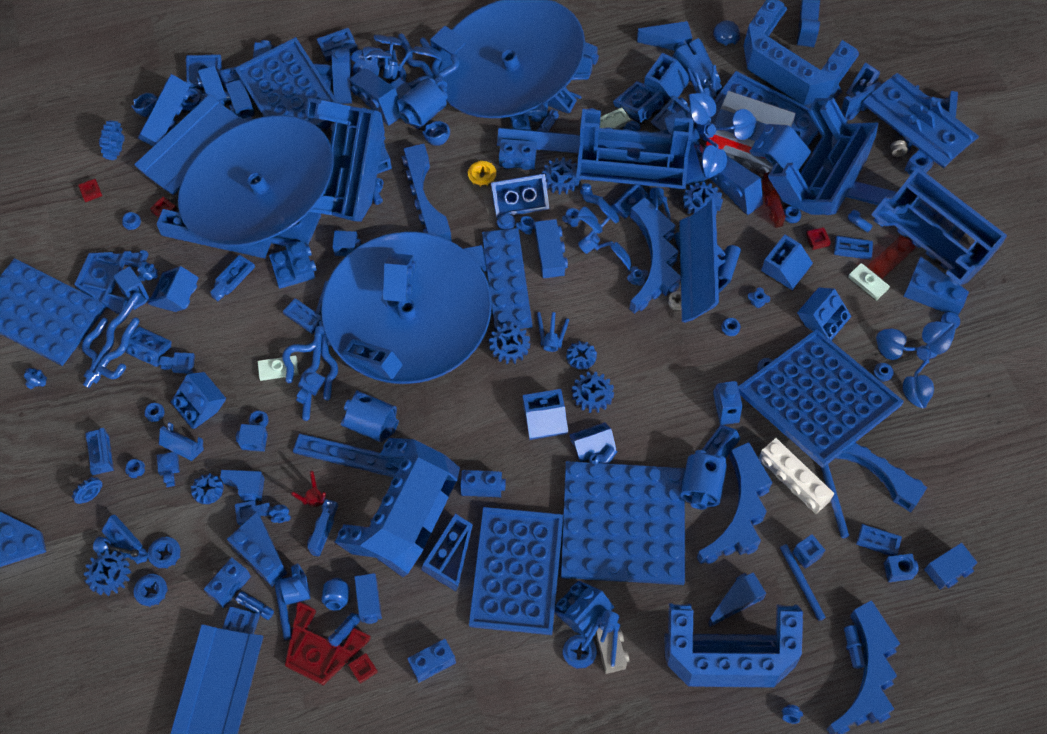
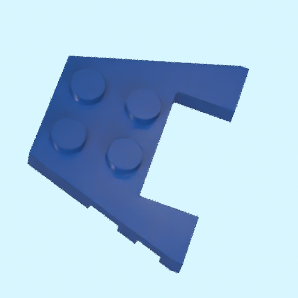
M145 250L140 251V253L124 251L122 254H113V252L89 253L74 285L77 289L102 302L105 307L119 315L128 301L124 297L111 294L116 284L113 276L122 270L125 264L137 267L138 262L146 261L149 254Z

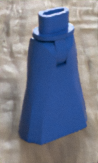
M697 38L689 43V47L686 44L677 48L672 57L677 59L686 71L690 68L694 78V73L697 72L702 87L709 88L712 91L713 64L702 41ZM716 70L715 90L718 93L723 87L720 84L721 80Z

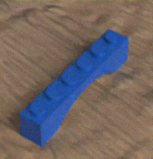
M425 144L404 148L402 161L404 167H408L406 175L408 181H412V185H410L412 196L416 195L417 198L414 202L416 210L421 212L418 216L420 224L425 226L423 233L436 235L452 241L446 216L438 212L430 204L423 191L424 180L430 168Z
M854 443L836 457L837 459L855 462L874 473L886 486L893 502L909 512H912L927 489L920 480L913 479L901 468L892 466L883 457L874 455L867 447L860 446L857 443Z

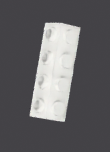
M777 438L761 451L759 460L775 474L815 514L831 501L834 492Z

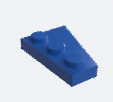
M880 82L866 87L862 93L859 91L854 93L852 98L850 96L844 98L841 112L846 121L852 120L861 110L865 111L867 109L862 103L882 85Z

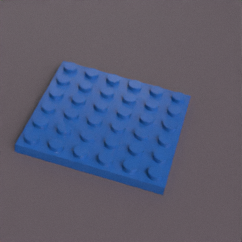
M818 329L738 386L740 396L822 468L901 407L904 402Z
M566 461L561 578L684 585L685 500L680 497L685 468Z

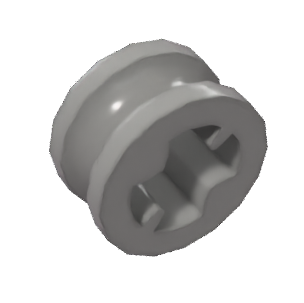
M903 140L893 142L890 145L892 155L895 157L905 155L908 152L906 142Z
M676 291L670 294L668 305L671 309H682L681 292ZM675 298L679 299V304L675 303Z

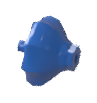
M147 261L138 262L137 271L140 281L157 279V270L153 264H149Z
M35 368L26 369L24 378L27 381L25 385L28 388L33 389L37 386L43 387L46 385L47 377L44 376L41 370Z

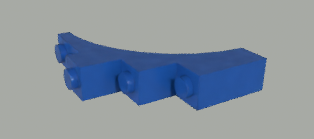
M645 197L632 207L630 214L631 219L639 226L646 238L651 258L648 279L641 291L630 303L629 309L634 314L638 310H644L649 304L648 302L651 299L655 300L661 293L667 296L671 292H676L680 287L679 283L681 280V276L671 268L677 262L678 250L669 243L675 235L676 225L659 210H655L654 205Z
M749 442L731 450L729 456L738 482L736 514L726 531L712 544L699 551L697 559L700 565L705 562L707 564L713 563L718 559V556L723 554L728 556L734 553L736 549L740 555L747 553V555L758 549L757 547L760 544L761 540L752 524L757 525L764 520L763 518L767 511L759 497L769 492L772 481Z
M872 600L855 609L850 615L854 625L857 626L859 637L863 644L865 661L863 679L851 707L842 717L827 728L829 734H845L850 731L849 726L855 723L859 726L868 719L871 723L879 721L881 724L891 718L889 714L894 710V707L883 691L894 685L892 681L897 677L886 658L897 652L895 649L900 645V642Z

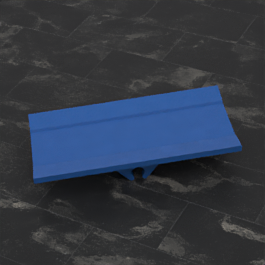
M898 73L889 78L862 103L943 169L966 147L979 138L975 132L942 108L940 101H933L934 97H928Z
M209 94L134 165L156 184L174 195L180 189L183 177L197 155L215 138L247 121L234 114Z
M713 198L696 213L679 221L682 322L684 323L694 320L716 307L719 303L718 267L726 261L720 260L717 256L723 257L725 253L717 245L715 199Z
M201 625L171 734H238L263 635L247 634Z

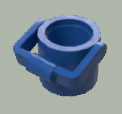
M297 563L291 566V577L280 579L286 605L311 599L307 576Z

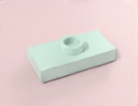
M621 107L600 117V128L610 127L617 130L624 127L631 119Z
M862 263L848 276L849 279L876 301L890 287Z
M296 355L290 356L294 365V376L299 375ZM282 357L258 361L260 381L286 377V367Z

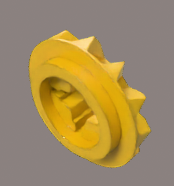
M487 161L475 162L468 170L469 180L472 181L473 185L478 184L480 187L482 185L488 186L489 183L494 182L496 169L494 165ZM484 170L485 175L481 178L480 174Z

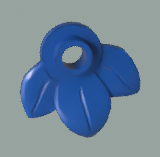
M357 50L351 55L350 58L355 62L353 75L366 68L378 76L380 71L378 57H372L371 60L369 58L364 59L363 50Z

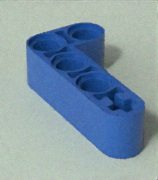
M820 0L801 1L797 37L798 46L813 48L815 46L820 21H818Z

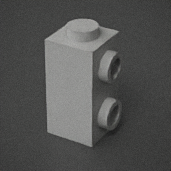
M599 627L595 637L605 674L625 670L627 662H629V655L626 649L623 650L621 642H624L621 629L618 630L615 666L612 667L613 631L607 633L605 641L601 642L603 630Z

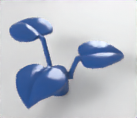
M374 35L373 37L378 42L389 44V53L370 46H365L362 51L364 59L369 57L385 58L383 77L392 80L397 78L398 71L402 70V66L412 52L428 55L442 61L441 56L435 50L414 46V48L409 49L400 65H398V61L392 59L393 44L402 45V41L392 36Z
M689 94L690 115L694 119L693 121L698 124L696 130L700 138L712 144L706 146L702 154L705 178H711L725 169L727 156L725 151L718 149V144L709 138L713 137L718 130L734 129V137L736 139H748L755 132L757 121L750 111L740 109L732 116L733 126L715 127L712 123H709L711 122V116L716 113L715 101L706 94Z
M599 198L597 200L598 205L607 215L606 219L599 224L597 217L588 207L581 208L577 219L586 222L592 228L591 232L578 242L581 250L588 254L594 248L598 250L605 246H611L614 253L623 261L628 268V272H630V256L618 242L613 243L609 241L599 245L600 238L597 233L600 234L603 231L602 227L610 219L614 223L619 222L617 212L604 199Z
M939 321L928 323L922 332V339L927 344L920 347H905L907 337L898 329H884L876 336L879 351L885 358L889 360L898 359L902 356L903 350L917 351L919 359L924 361L916 370L914 376L906 377L903 382V392L906 398L917 407L926 408L934 393L932 380L926 375L918 376V374L929 363V359L935 358L938 354L945 353L949 349L955 334V323Z

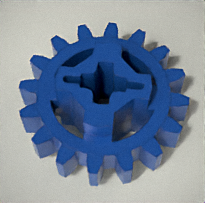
M106 121L104 129L101 130L102 134L99 139V145L102 147L101 153H103L105 159H117V156L122 151L124 135L121 134L122 128L118 121Z
M565 157L561 161L555 158L554 163L549 161V166L545 165L544 171H542V174L545 173L547 189L552 188V193L557 190L558 194H561L562 191L568 194L569 189L574 191L575 186L578 187L579 181H581V179H576L577 163L571 164L572 160L565 161Z
M696 182L695 187L690 185L689 190H685L683 197L684 208H688L687 213H696L713 198L715 199L717 214V211L721 210L723 202L721 198L722 193H717L718 187L712 188V183L706 186L705 182L702 185Z
M504 323L502 329L499 326L496 327L497 333H491L492 338H489V344H491L489 349L494 351L493 357L499 356V362L505 359L506 364L509 363V360L516 364L517 358L522 361L523 355H528L527 349H530V343H528L530 337L525 336L526 330L520 331V325L515 328L513 323L510 324V327H507ZM497 342L502 346L501 350L498 348Z
M596 371L594 375H591L589 372H587L586 377L580 375V381L575 380V386H572V398L576 400V406L581 404V410L589 408V413L592 412V409L599 413L600 407L605 410L606 404L611 405V398L614 397V392H612L614 386L609 385L610 379L604 380V374L599 377Z
M106 550L103 556L97 553L98 558L94 559L91 557L92 564L85 566L89 570L84 573V576L88 578L85 580L86 584L90 585L89 588L93 592L96 591L99 595L105 592L107 596H110L112 590L118 593L117 588L119 586L125 588L123 582L130 580L126 576V574L131 573V570L127 568L130 565L129 562L125 560L126 558L122 554L119 555L116 551L111 555Z

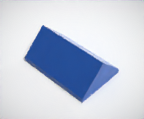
M545 173L491 182V196L496 218L503 214L518 215L550 209Z

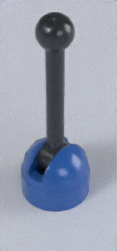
M104 537L96 538L93 544L94 552L105 554L106 550H114L131 554L132 557L139 555L137 549L128 550L112 546L111 541Z

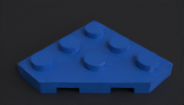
M0 512V567L46 552L43 534L39 530Z

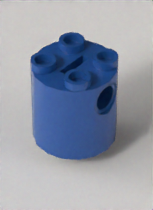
M431 77L423 79L397 101L399 115L405 123L415 128H421L446 107L448 95L444 90L439 89Z
M356 391L352 400L348 399L345 403L344 410L346 414L342 419L341 426L383 442L394 434L399 423V420L396 419L397 407Z
M696 450L695 454L690 455L687 459L680 497L696 509L703 510L707 507L719 505L727 467L726 458L708 455L703 450Z

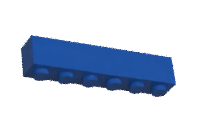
M165 209L162 210L156 224L161 236L264 259L271 245L270 239L238 247L218 246L207 243L188 230L179 212Z

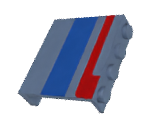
M728 91L714 126H733V114L737 110L746 109L756 118V130L751 137L745 140L736 139L734 137V129L718 130L709 139L718 144V149H723L728 157L745 168L756 170L762 175H769L773 168L765 157L753 156L749 151L768 124L788 125L791 127L795 113ZM707 141V143H706V145H705V148H706V146L712 145V144H710V143Z

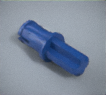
M847 626L843 628L847 640L846 649L849 650L853 668L860 669L865 667L862 652L863 644L860 643L857 626Z

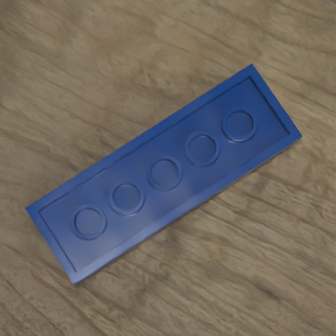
M514 228L482 232L495 332H497L496 327L499 326L502 329L504 323L507 327H510V324L513 323L515 328L518 325L521 326V329L532 328L519 230Z

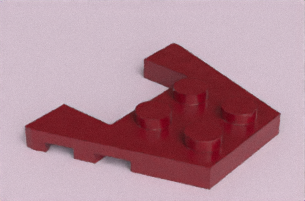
M298 602L285 666L324 686L370 641L371 637L353 628L344 647L339 645L337 647L332 646L327 639L306 630L316 610Z

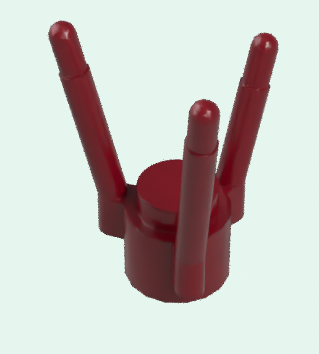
M310 471L312 488L306 492L305 497L295 492H291V495L302 501L304 505L308 503L311 507L323 505L326 493L323 492L321 494L317 489L314 472Z

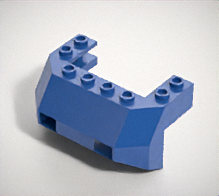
M766 0L749 24L743 46L747 69L806 107H810L815 98L833 97L836 99L843 92L839 83L859 56L858 50L842 40L822 70L818 69L768 37L787 8L779 0Z
M833 97L815 98L808 109V113L822 136L821 140L801 173L794 163H787L784 170L779 163H775L768 178L783 202L811 215H833L839 210L867 161L876 137L878 123L848 124Z
M308 98L305 116L334 122L330 143L334 157L331 179L321 199L310 212L333 215L351 221H362L372 204L385 134L382 114L374 110Z
M593 108L582 109L576 179L686 189L688 155L692 141L694 119L687 117L675 118L672 135H668L663 132L649 133L648 131L636 132L629 129L615 130L610 127L600 128L601 111ZM677 160L683 164V169H679Z
M919 167L914 170L895 196L885 197L871 214L875 217L874 221L882 227L884 225H895L898 228L897 231L904 237L909 236L915 246L918 248L923 247L927 250L926 254L934 260L937 258L941 261L940 265L947 270L948 280L955 285L968 283L995 254L1007 237L1000 229ZM923 201L937 210L934 216H931L920 207ZM965 233L976 240L972 246L961 239Z
M388 438L380 456L393 458L390 464L399 469L392 479L391 485L383 497L377 513L373 516L369 527L344 524L338 532L335 543L350 554L377 558L401 577H405L422 553L457 482L460 467L443 453L415 439Z
M669 603L668 634H664L667 665L688 687H775L796 667L802 655L803 611L799 605H776V635L693 634V609H691V604L674 605Z

